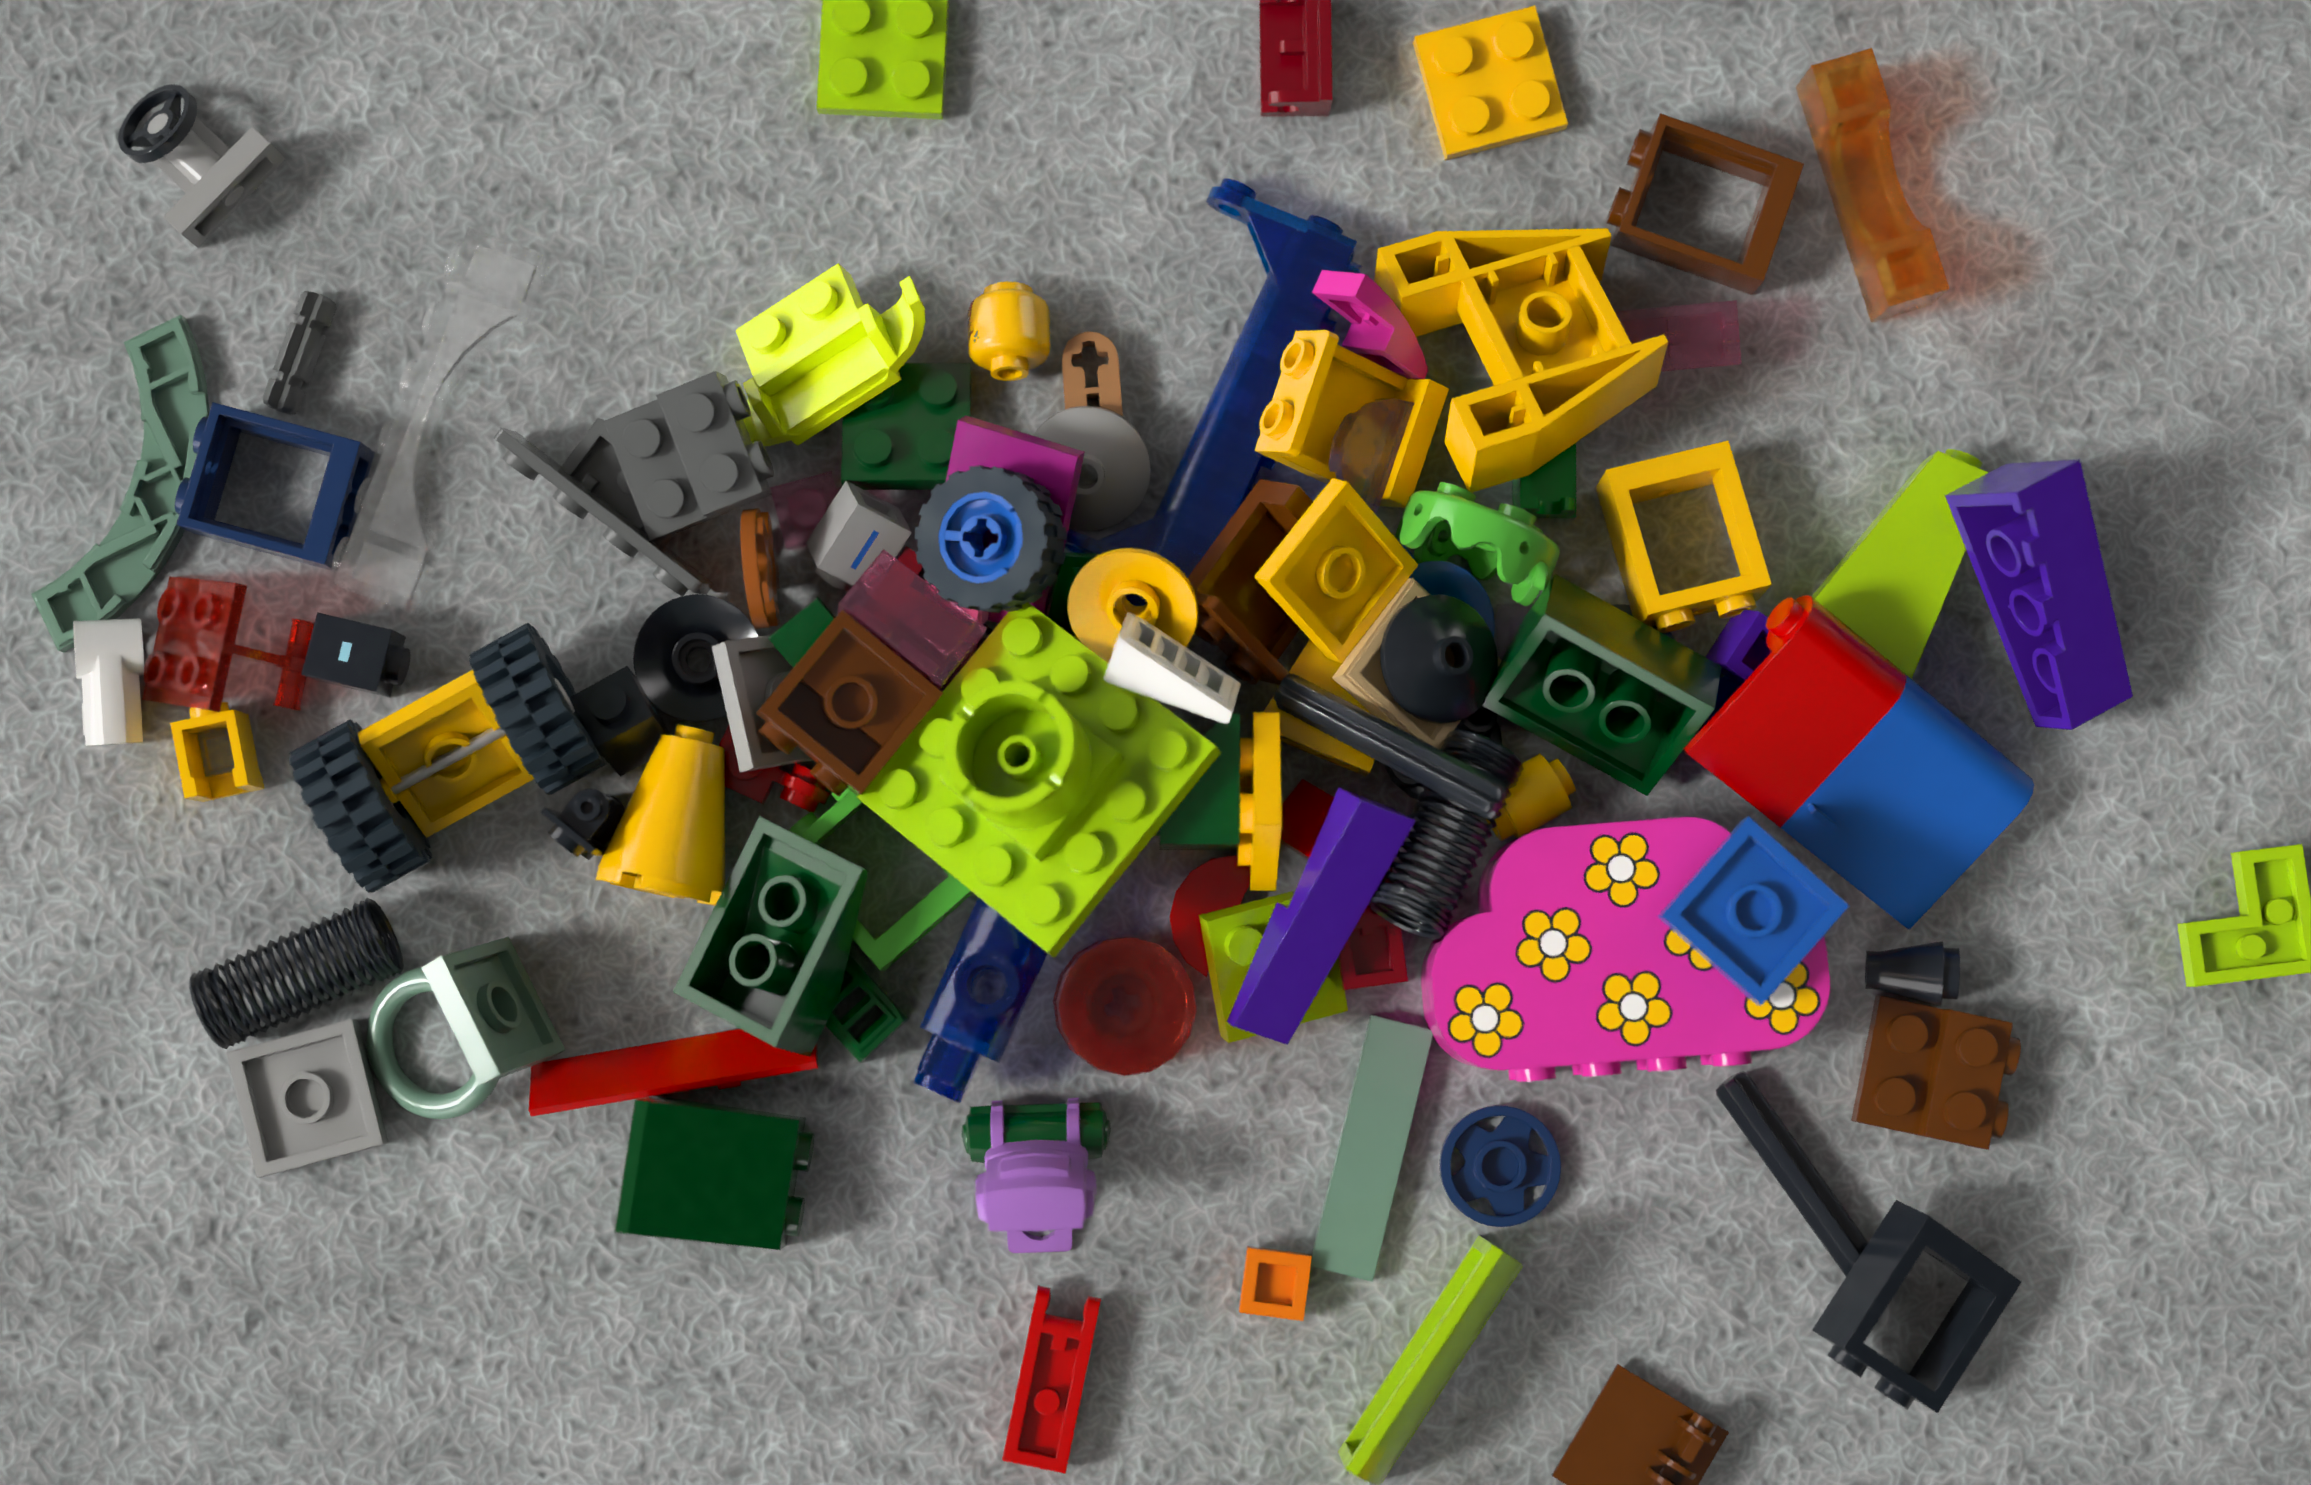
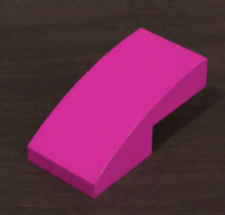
M1322 270L1312 293L1352 323L1342 343V347L1407 379H1425L1429 369L1417 338L1401 311L1381 287L1366 274Z

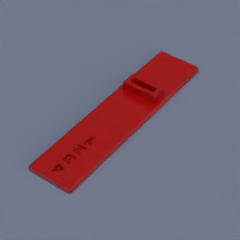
M734 1029L545 1061L531 1066L528 1110L532 1117L718 1085L719 1090L741 1086V1081L817 1069L818 1046L816 1043L809 1057L776 1048L742 1029Z

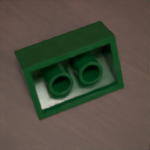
M1554 574L1546 591L1540 594L1522 620L1497 669V675L1482 706L1648 796L1715 709L1722 666L1559 575Z

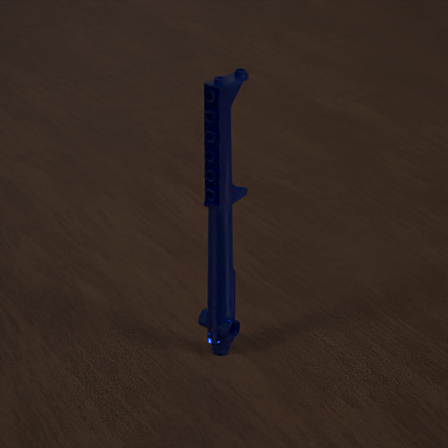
M1225 178L1219 187H1212L1206 200L1207 203L1217 212L1247 225L1267 278L1154 517L1099 540L1068 529L1064 549L1072 553L1103 554L1123 548L1142 549L1166 558L1176 565L1188 578L1251 492L1261 466L1272 470L1276 464L1275 460L1254 450L1261 433L1260 419L1262 413L1272 401L1282 372L1280 362L1283 352L1293 340L1295 331L1328 330L1334 333L1337 322L1328 318L1332 308L1314 295L1312 291L1322 270L1350 273L1361 272L1362 265L1353 262L1357 245L1356 240L1342 235L1343 229L1326 218L1310 215L1305 220L1255 200L1256 192L1239 181ZM1127 594L1126 596L1128 602L1134 606H1144L1148 603L1145 598L1137 594ZM979 897L920 1025L921 1029L932 1033V1036L913 1080V1083L958 1103L961 1102L965 1091L967 1092L982 1056L1000 1063L1048 955L1045 950ZM990 972L1003 974L1006 978L1004 995L998 1001L991 1004L979 1003L975 996V987L978 980Z

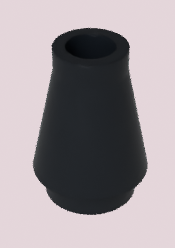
M1943 941L1884 951H1866L1865 989L1882 990L1941 1005L1942 999H1958L1960 984L1959 948H1944Z

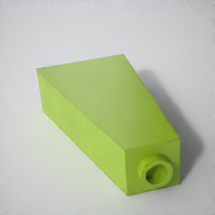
M1947 449L1945 453L1937 451L1926 458L1811 596L1911 679L1966 551L1945 495L1989 473L1980 469L1982 462L1978 458L1960 450Z

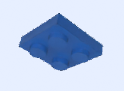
M1746 817L1657 917L1757 1006H1762L1846 911L1849 905L1754 820Z

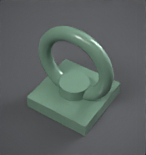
M509 937L440 956L423 967L411 969L400 974L387 984L378 995L371 1009L367 1025L366 1039L369 1060L380 1085L401 1107L416 1115L431 1119H450L471 1112L489 1097L500 1078L545 1062L565 1051ZM425 992L434 993L473 1071V1075L468 1082L453 1092L438 1094L420 1088L405 1075L396 1059L392 1039L395 1019L402 1006L410 998Z

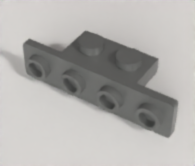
M596 419L562 466L516 431L500 428L494 439L508 449L503 459L511 467L533 481L538 474L542 475L558 488L552 497L559 504L581 519H584L590 512L608 526L603 533V537L632 558L635 557L638 551L647 556L658 565L653 575L677 594L684 596L688 590L697 594H707L714 584L666 547L674 534L656 542L649 541L603 423L604 419Z

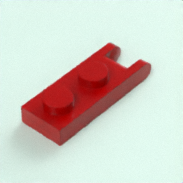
M1038 1285L1002 1461L1066 1474L1101 1298L1088 1297L1083 1309L1084 1321L1046 1314L1051 1301V1288Z

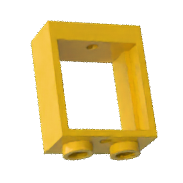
M1728 440L1605 470L1595 488L1634 618L1650 627L1656 626L1657 630L1661 633H1669L1693 625L1696 622L1694 616L1717 611L1719 618L1724 619L1735 617L1744 609L1754 610L1757 607L1755 601L1762 597L1772 583ZM1714 484L1741 576L1659 595L1633 504Z

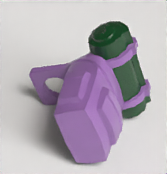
M1068 1098L1067 1103L1003 1105V1101L1000 1100L992 1101L990 1106H970L965 1124L962 1125L961 1136L967 1154L970 1155L971 1161L985 1163L986 1172L978 1175L976 1179L975 1195L979 1219L988 1223L989 1231H1007L1008 1250L1010 1252L1069 1251L1072 1248V1229L1082 1228L1084 1220L1093 1215L1097 1192L1096 1177L1093 1171L1086 1168L1088 1160L1102 1157L1103 1151L1107 1148L1111 1132V1123L1106 1117V1112L1103 1110L1101 1102L1079 1103V1098ZM1054 1230L1050 1234L1041 1237L1033 1236L1026 1232Z

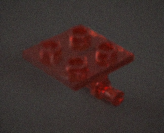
M169 576L167 589L163 592L158 602L157 617L159 625L153 652L148 656L144 665L143 679L145 689L142 700L220 712L231 659L236 657L273 665L282 669L273 706L301 711L300 706L307 678L301 674L314 623L292 618L285 655H277L236 645L235 641L247 585Z

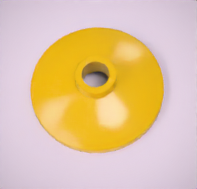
M1123 548L1098 555L1079 571L1069 592L1068 617L1077 639L1109 664L1127 612L1147 621L1187 647L1196 629L1198 603L1191 583L1184 573L1172 562L1150 551ZM1126 594L1140 595L1148 603L1144 606H1134L1128 602Z

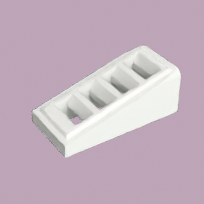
M1127 612L1103 679L1107 683L1224 724L1230 721L1241 685L1240 682L1158 628Z

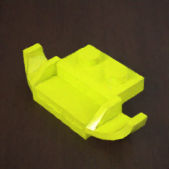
M838 263L736 329L753 375L752 378L743 383L751 411V416L743 419L752 443L760 440L765 447L792 441L798 446L902 380L898 370L915 352L922 338L926 323L925 308L910 276L899 282L902 288V295L899 301L890 309L879 314L868 303L863 305L851 274Z

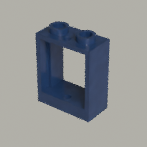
M212 402L209 416L200 419L194 433L193 451L197 456L191 476L182 480L176 493L175 512L179 514L176 525L197 535L340 573L375 452L360 441ZM240 433L329 456L304 544L215 520Z

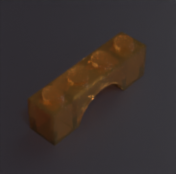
M1866 49L1811 65L1796 86V90L1870 321L1873 323L1931 306L1950 288L1931 229L1921 224L1911 211L1896 174L1889 134L1891 105L1873 49Z

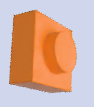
M1247 1246L1239 1313L1304 1321L1312 1260L1311 1254Z

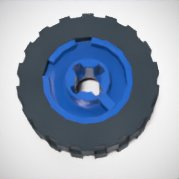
M982 465L972 466L970 470L965 472L958 470L949 475V479L945 483L937 484L930 492L932 494L927 504L923 503L919 512L921 519L919 527H915L914 539L918 541V551L915 553L918 564H922L925 574L923 576L929 585H933L939 590L938 595L946 601L958 602L957 606L995 613H1000V610L1012 612L1022 609L1023 604L1027 602L1034 603L1042 597L1041 593L1047 586H1052L1058 577L1055 574L1059 565H1063L1066 552H1063L1064 540H1067V531L1062 525L1061 516L1063 514L1059 505L1054 504L1050 498L1052 494L1044 486L1035 484L1033 482L1034 479L1025 474L994 466L992 468ZM990 529L992 534L998 535V543H991L985 549L983 537L986 531Z

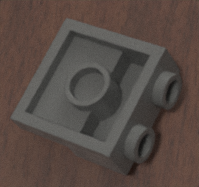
M714 371L656 395L657 400L603 421L649 541H659L772 495L766 480L774 476L771 460L760 440L752 443L743 419L751 416L745 394L736 380L728 382L727 377L721 373Z

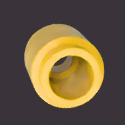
M1537 754L1522 763L1524 770L1520 772L1519 781L1516 782L1515 787L1509 789L1511 796L1505 799L1507 806L1500 809L1502 816L1495 819L1497 826L1491 829L1500 841L1512 835L1519 839L1572 808L1568 796L1576 792V788L1569 773L1559 759L1556 758L1548 763L1541 754Z

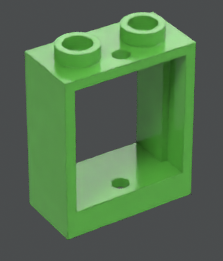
M848 788L840 797L832 793L831 795L837 801L835 805L819 819L813 812L808 813L795 823L789 831L820 845L865 804L856 798L858 795ZM942 868L948 877L880 937L876 939L861 920L857 918L853 940L880 971H886L967 900L973 892Z

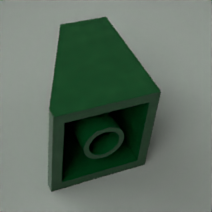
M660 1096L635 1099L614 1232L781 1250L787 1246L788 1235L799 1236L802 1226L805 1198L796 1197L794 1194L798 1171H809L814 1148V1133L804 1132L806 1118Z

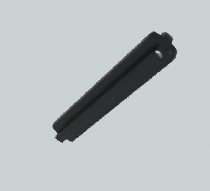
M1287 674L1275 691L1274 700L1279 709L1485 818H1493L1505 802L1507 791L1506 786L1501 781L1296 674Z
M1742 1071L1732 1075L1716 1089V1096L1846 1277L1868 1244L1867 1239L1749 1074Z

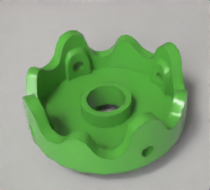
M1440 482L1436 492L1420 490L1412 493L1399 522L1395 538L1400 539L1401 544L1415 549L1414 559L1417 564L1428 561L1445 562L1452 555L1460 556L1467 561L1472 574L1478 580L1487 581L1497 573L1503 582L1512 583V600L1523 606L1532 604L1540 590L1546 591L1559 559L1560 549L1552 539L1543 534L1544 532L1534 526L1536 517L1533 514L1504 503L1499 505L1498 510L1474 502L1476 496L1470 491L1445 482Z

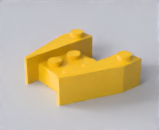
M1608 228L1436 231L1378 248L1374 282L1395 303L1415 336L1463 323L1494 386L1451 399L1444 443L1467 490L1471 493L1530 475L1657 387L1668 345L1665 334L1631 344L1599 283L1603 278L1612 237Z

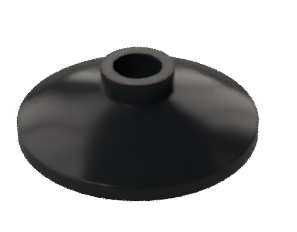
M702 594L681 596L658 607L642 625L637 635L633 652L635 675L651 703L664 713L689 722L716 720L726 716L727 713L712 646L724 641L758 637V634L742 611L721 598ZM698 648L709 651L712 659L710 666L702 672L691 670L687 663L688 655Z
M1438 594L1414 599L1395 613L1383 635L1380 651L1383 677L1391 695L1406 712L1426 722L1444 724L1469 717L1485 703V698L1497 675V649L1487 623L1469 604L1452 596ZM1448 645L1454 654V667H1451L1445 659V651Z

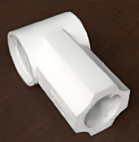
M141 619L73 621L76 678L82 679L83 703L81 704L85 746L143 743L139 676H144Z

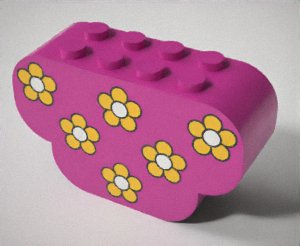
M1695 817L1543 828L1528 833L1519 839L1512 840L1491 857L1483 870L1479 882V914L1462 918L1447 926L1448 930L1445 932V936L1440 939H1434L1430 944L1421 969L1424 1017L1435 1042L1452 1058L1474 1067L1508 1070L1509 1080H1516L1517 1082L1556 1079L1555 1066L1572 1065L1573 1075H1582V1077L1621 1074L1620 1061L1636 1060L1637 1070H1647L1648 1072L1687 1069L1686 1056L1700 1055L1701 1065L1731 1066L1752 1064L1751 1051L1771 1050L1793 1044L1807 1035L1821 1019L1827 1006L1830 992L1826 942L1823 936L1762 1006H1757L1657 917L1729 836L1730 832L1709 820Z

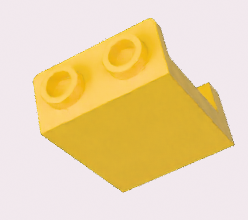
M1328 330L1295 331L1293 340L1285 348L1281 358L1280 368L1282 372L1272 401L1262 413L1260 419L1261 433L1254 451L1325 484H1328L1332 478L1347 481L1366 503L1375 506L1405 508L1409 497L1415 491L1449 388L1431 379H1407L1338 345L1339 336Z

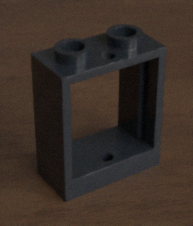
M1895 1200L1812 1331L1833 1344V1347L1827 1354L1832 1360L1860 1378L1867 1368L1878 1375L1880 1379L1874 1388L1895 1403L1908 1410L1915 1400L1938 1414L2022 1282L1929 1215ZM1925 1251L1966 1280L1967 1284L1908 1374L1864 1342L1921 1253Z

